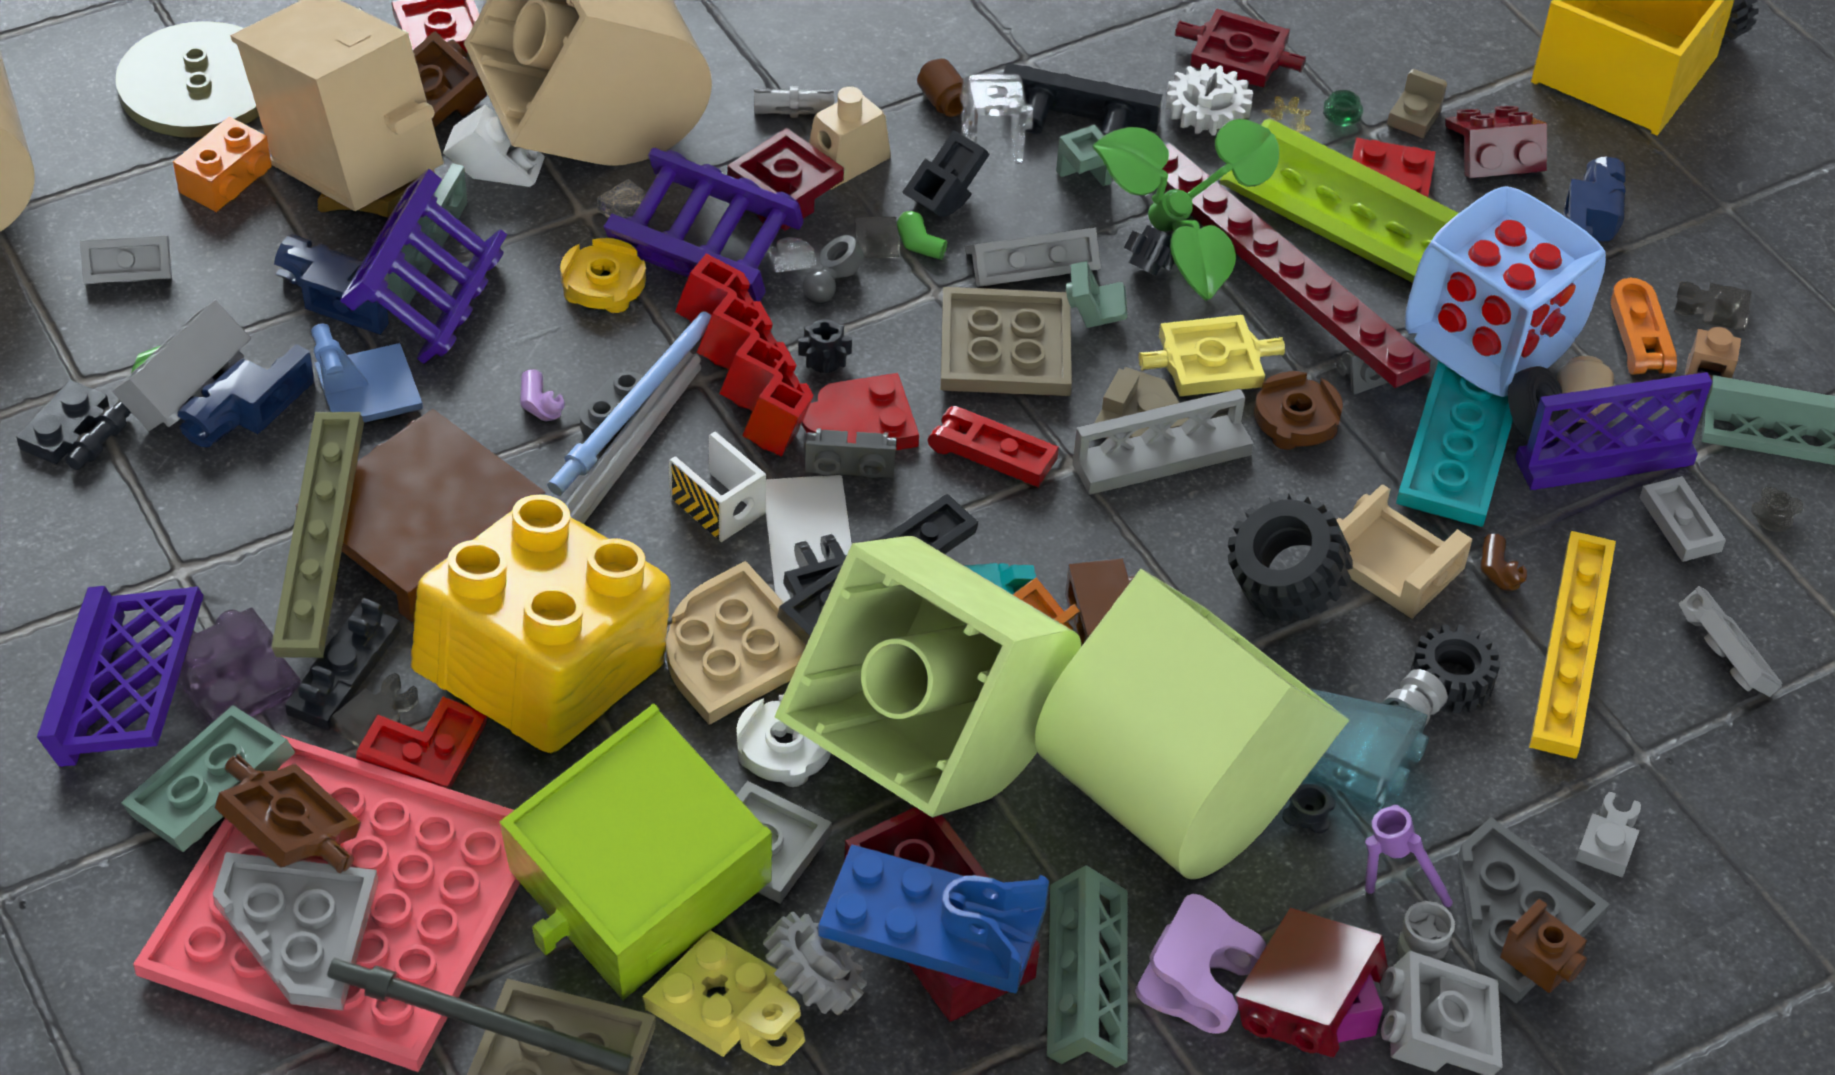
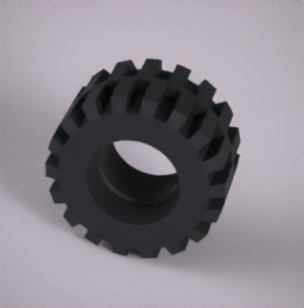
M1289 493L1279 494L1278 501L1272 502L1270 497L1261 500L1263 506L1257 510L1250 507L1244 512L1247 519L1244 522L1238 520L1233 527L1237 536L1229 537L1227 546L1231 553L1227 557L1228 563L1233 570V575L1255 609L1260 608L1263 614L1270 618H1273L1277 613L1281 621H1291L1292 616L1298 614L1300 620L1310 618L1309 612L1318 609L1321 614L1328 609L1326 602L1330 599L1337 602L1342 596L1339 587L1348 586L1351 577L1347 570L1353 569V559L1349 553L1351 550L1336 518L1331 511H1327L1323 503L1318 500L1311 503L1309 497L1298 494L1295 500H1292ZM1296 545L1311 547L1307 556L1297 565L1282 570L1270 568L1274 558L1283 550Z

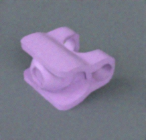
M1198 894L1187 895L1172 923L1166 925L1149 956L1150 962L1136 986L1137 998L1155 1010L1179 1017L1208 1033H1223L1232 1024L1238 1011V1005L1233 995L1215 981L1210 968H1221L1237 975H1249L1267 945L1259 934L1233 920L1214 902Z

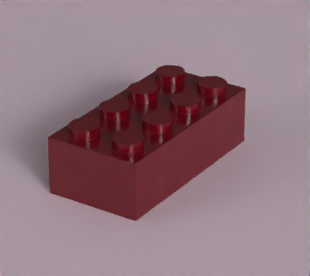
M917 807L911 808L845 840L844 861L851 844L961 876L990 878L942 814L931 817ZM1037 939L1035 940L1020 986L1036 978L1040 943ZM906 962L949 1022L1008 993V991Z

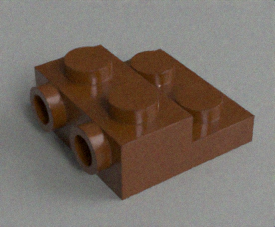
M434 31L413 50L427 103L432 105L434 109V117L432 118L434 128L454 110L464 117L488 96L473 62L470 63L466 60L468 57L466 52L454 39L451 38L446 42Z

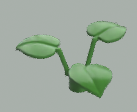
M1236 119L1226 123L1216 135L1215 149L1218 156L1227 164L1188 193L1172 189L1165 194L1168 174L1162 168L1168 162L1169 151L1156 134L1143 128L1129 127L1115 130L1099 139L1093 145V149L1103 160L1113 180L1122 189L1130 194L1140 196L1147 195L1157 188L1156 194L1152 196L1154 203L1148 211L1149 220L1160 231L1168 232L1174 230L1170 240L1171 254L1174 262L1193 290L1205 301L1211 299L1232 273L1235 266L1236 253L1230 238L1218 227L1208 225L1200 229L1197 221L1186 220L1192 213V199L1231 170L1238 183L1245 187H1254L1268 180L1276 170L1279 161L1280 151L1275 135L1268 128L1246 119Z

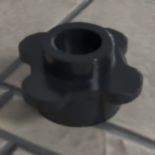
M1315 784L1300 785L1289 798L1291 800L1289 807L1283 810V821L1290 826L1299 825L1303 828H1311L1315 833L1326 832L1330 826L1328 814L1335 809L1336 805L1334 797L1328 794L1321 786Z

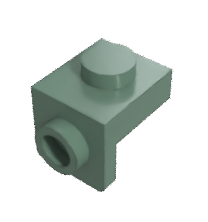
M1087 261L1071 264L1072 282L1066 283L1067 298L1071 308H1078L1087 328L1125 320L1128 317L1126 288L1122 282L1099 287Z

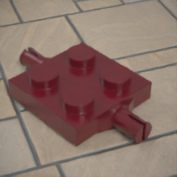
M1217 8L1211 19L1202 26L1179 20L1175 30L1176 37L1179 36L1196 41V47L1191 54V67L1201 69L1202 64H1206L1210 70L1223 66L1224 74L1235 71L1237 72L1236 80H1247L1248 84L1264 88L1272 72L1279 66L1299 71L1300 73L1305 66L1306 56L1284 51L1288 43L1290 29Z

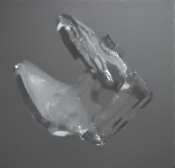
M1019 75L967 76L963 81L960 101L965 107L962 111L961 135L977 143L978 116L1011 115V141L1015 165H1022L1025 129H1032L1033 109L1032 105H1026L1022 78ZM996 93L1002 94L1005 97L992 98L987 95Z

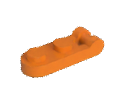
M1625 278L1618 281L1614 286L1610 300L1628 356L1627 366L1631 375L1645 374L1647 370H1658L1660 374L1674 373L1677 367V355L1653 287L1646 281L1637 278ZM1646 349H1655L1656 353H1647Z

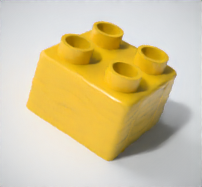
M547 495L527 496L519 500L511 512L478 537L455 546L450 551L448 558L425 573L419 580L414 615L411 668L414 672L437 684L441 689L449 691L475 710L508 728L513 734L521 737L534 747L548 753L556 752L605 713L614 703L652 675L664 663L669 596L671 591L670 579L660 569L646 562L643 551L634 543L623 539H609L585 524L571 518L569 508L561 500Z

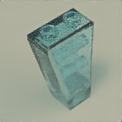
M1310 689L1348 718L1349 722L1307 776L1382 810L1391 793L1396 796L1401 794L1410 774V770L1406 768L1409 762L1412 760L1418 763L1425 752L1429 737L1424 735L1423 731L1428 715L1416 710Z

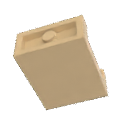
M1382 484L1371 495L1364 494L1355 504L1353 511L1344 520L1341 518L1336 519L1351 551L1349 553L1353 559V569L1347 571L1353 581L1413 619L1465 569L1472 538L1457 529L1445 542L1390 508L1388 506L1390 489Z

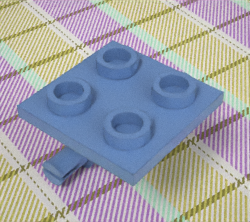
M318 324L312 328V337L316 343L314 354L318 361L314 362L315 369L330 412H360L365 423L423 409L419 392L400 343L347 355L340 347L339 342L333 340L327 324Z

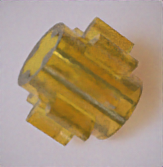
M1276 96L1274 97L1276 107L1272 110L1262 109V113L1268 116V119L1277 122L1283 119V111L1293 114L1294 120L1289 122L1291 129L1297 132H1310L1311 130L1309 126L1304 125V117L1308 116L1311 110H1300L1297 108L1299 104L1298 97L1293 96L1289 104L1285 105L1283 99Z

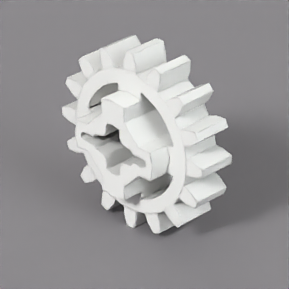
M1202 64L1201 71H1196L1189 66L1186 69V75L1176 72L1174 81L1168 82L1165 108L1171 110L1170 118L1172 120L1181 118L1180 127L1186 128L1192 125L1195 127V133L1197 134L1202 132V130L1209 129L1211 135H1216L1217 129H1220L1226 123L1250 117L1253 91L1247 89V80L1236 81L1237 72L1233 71L1229 74H1224L1223 66L1209 70L1206 64Z

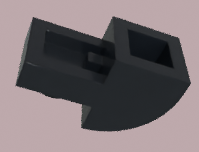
M953 130L933 161L924 159L902 193L940 217L949 216L962 207L972 195L967 188L990 154L982 146Z

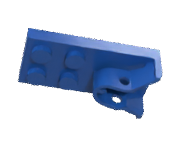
M851 844L819 922L818 936L1017 994L1046 912L1049 881L1042 875L1039 876L1038 880L1005 883L981 876H961Z

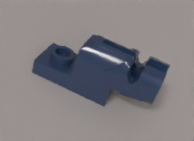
M1596 158L1587 164L1584 180L1571 179L1563 208V216L1584 229L1597 241H1611L1624 221L1626 189L1623 183H1625V164L1617 158Z
M294 234L288 235L282 241L277 250L274 265L283 268H280L276 275L302 288L305 309L379 335L388 326L387 309L377 301L371 303L367 300L355 311H352L340 301L361 266L362 260L330 250L324 244L312 247L311 240Z
M295 344L284 356L277 358L268 370L251 361L240 359L212 384L206 385L201 390L202 397L192 398L178 411L177 416L186 420L179 426L183 435L196 445L207 448L234 430L238 425L259 434L315 382L310 351Z

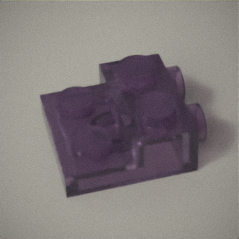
M252 607L242 612L236 609L227 610L217 618L215 625L199 633L193 630L178 682L210 725L232 705L253 717L289 699L301 683L300 678L284 658L275 657L271 648L273 634Z

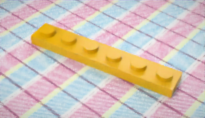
M1575 531L1570 533L1529 748L1577 759L1581 746L1616 541Z

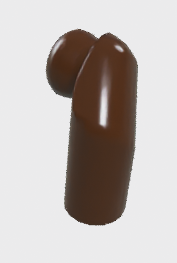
M1489 534L1484 538L1480 566L1482 573L1502 590L1514 591L1519 589L1520 585L1527 579L1525 566L1522 565L1517 569L1518 561L1507 563L1504 560L1506 539L1499 534Z

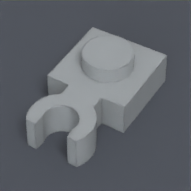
M1609 792L1604 798L1600 816L1592 813L1575 861L1623 878L1639 830L1632 827L1637 821L1641 805L1640 802L1634 800L1629 811H1618L1613 806L1615 793Z

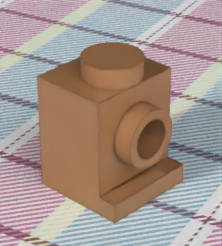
M1713 327L1709 331L1698 329L1691 353H1689L1685 375L1698 374L1697 370L1699 367L1720 372V377L1732 378L1738 362L1741 338L1733 337L1729 330L1722 327Z

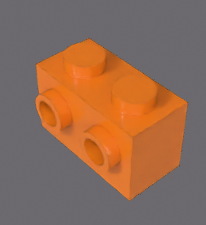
M231 117L225 119L173 161L178 192L215 212L235 199L245 188L263 176L272 167L267 136Z

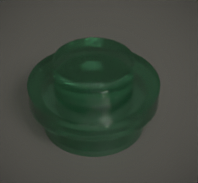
M1337 90L1331 93L1324 102L1323 114L1335 125L1348 126L1360 121L1363 114V106L1359 96L1354 92Z

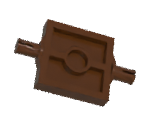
M240 754L232 756L226 762L225 771L231 774L240 784L219 792L214 808L277 866L283 868L316 855L326 860L338 873L345 872L350 868L354 857L339 844L356 838L361 822L299 766L293 764L277 771H257Z

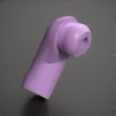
M533 369L523 372L520 394L522 408L542 421H553L560 417L561 411L565 406L563 397L558 394L555 399L552 398L553 391L543 393V375L538 370Z

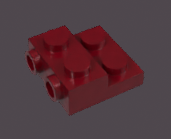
M785 128L727 165V175L738 180L740 178H747L755 182L760 188L775 194L776 192H784L792 196L799 203L804 219L814 212L815 199L844 180V167L788 128ZM757 214L759 220L764 223L766 217ZM784 224L781 226V229L784 231L790 228V226Z

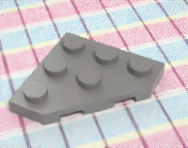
M226 852L213 891V898L217 909L290 1004L343 1010L350 985L328 978L327 973L334 957L356 964L378 885L377 870L350 867L345 872L338 873L330 864L298 861L280 868L269 857Z

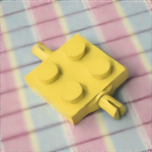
M1243 315L1161 323L1159 337L1164 350L1140 352L1139 366L1142 371L1166 368L1173 376L1179 397L1236 389L1261 388L1264 383L1265 373L1260 357L1284 355L1285 344L1282 337L1258 340L1249 331Z

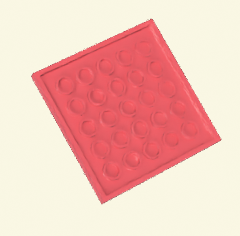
M283 736L289 741L295 754L285 761L279 769L296 764L361 822L356 838L339 845L349 854L353 855L354 861L350 867L377 870L378 885L356 964L369 969H373L377 965L395 971L397 973L396 978L459 998L520 885V882L509 870L500 827V821L514 810ZM225 818L133 965L136 976L419 1072L448 1017L391 998L383 1002L365 996L364 989L352 985L349 986L343 1010L292 1005L215 906L213 891L226 852L268 857ZM316 855L300 860L329 864L321 856Z

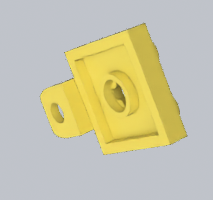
M711 930L643 996L647 1011L722 1057L740 1040L742 1050L764 1063L781 1066L805 1042L804 1031L795 1022L801 1016L800 1006L792 996L786 993L788 989L781 982L780 978L775 976L774 973L777 969ZM713 987H725L727 992L723 996L715 993L710 998L706 997L707 991ZM781 1036L787 1038L786 1043L782 1046L774 1047L768 1043L769 1040H778Z

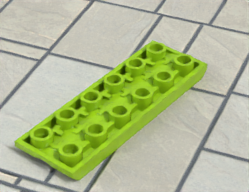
M1264 120L1261 125L1268 128L1275 135L1280 151L1278 165L1273 175L1260 185L1245 187L1238 183L1231 170L1221 178L1220 184L1413 283L1424 251L1438 231L1459 213L1275 120Z

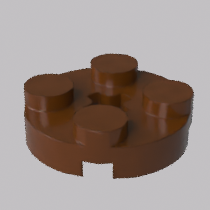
M1287 371L1269 377L1263 383L1262 390L1257 393L1254 417L1258 426L1264 433L1272 437V442L1275 446L1284 450H1291L1296 446H1312L1333 439L1337 435L1343 401L1339 392L1331 383L1322 378L1320 384L1313 380L1306 379L1307 373L1299 371ZM1296 405L1300 410L1304 409L1306 411L1297 412L1292 410L1291 406Z

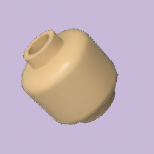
M1578 356L1571 359L1558 371L1557 380L1563 394L1613 386L1614 374L1599 358ZM1612 403L1601 404L1590 413L1596 416ZM1583 418L1578 421V423H1586V422H1587V421L1584 420Z

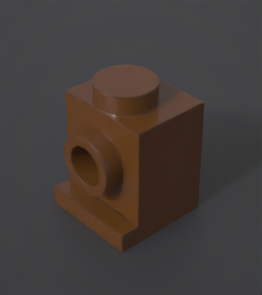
M1538 899L1509 929L1500 958L1550 994L1563 979L1570 983L1579 975L1587 962V958L1582 955L1587 940L1547 912V904Z

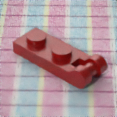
M951 406L947 409L941 419L942 426H936L927 439L929 446L937 453L948 454L952 452L1036 487L1040 486L1058 459L1059 446L957 406Z

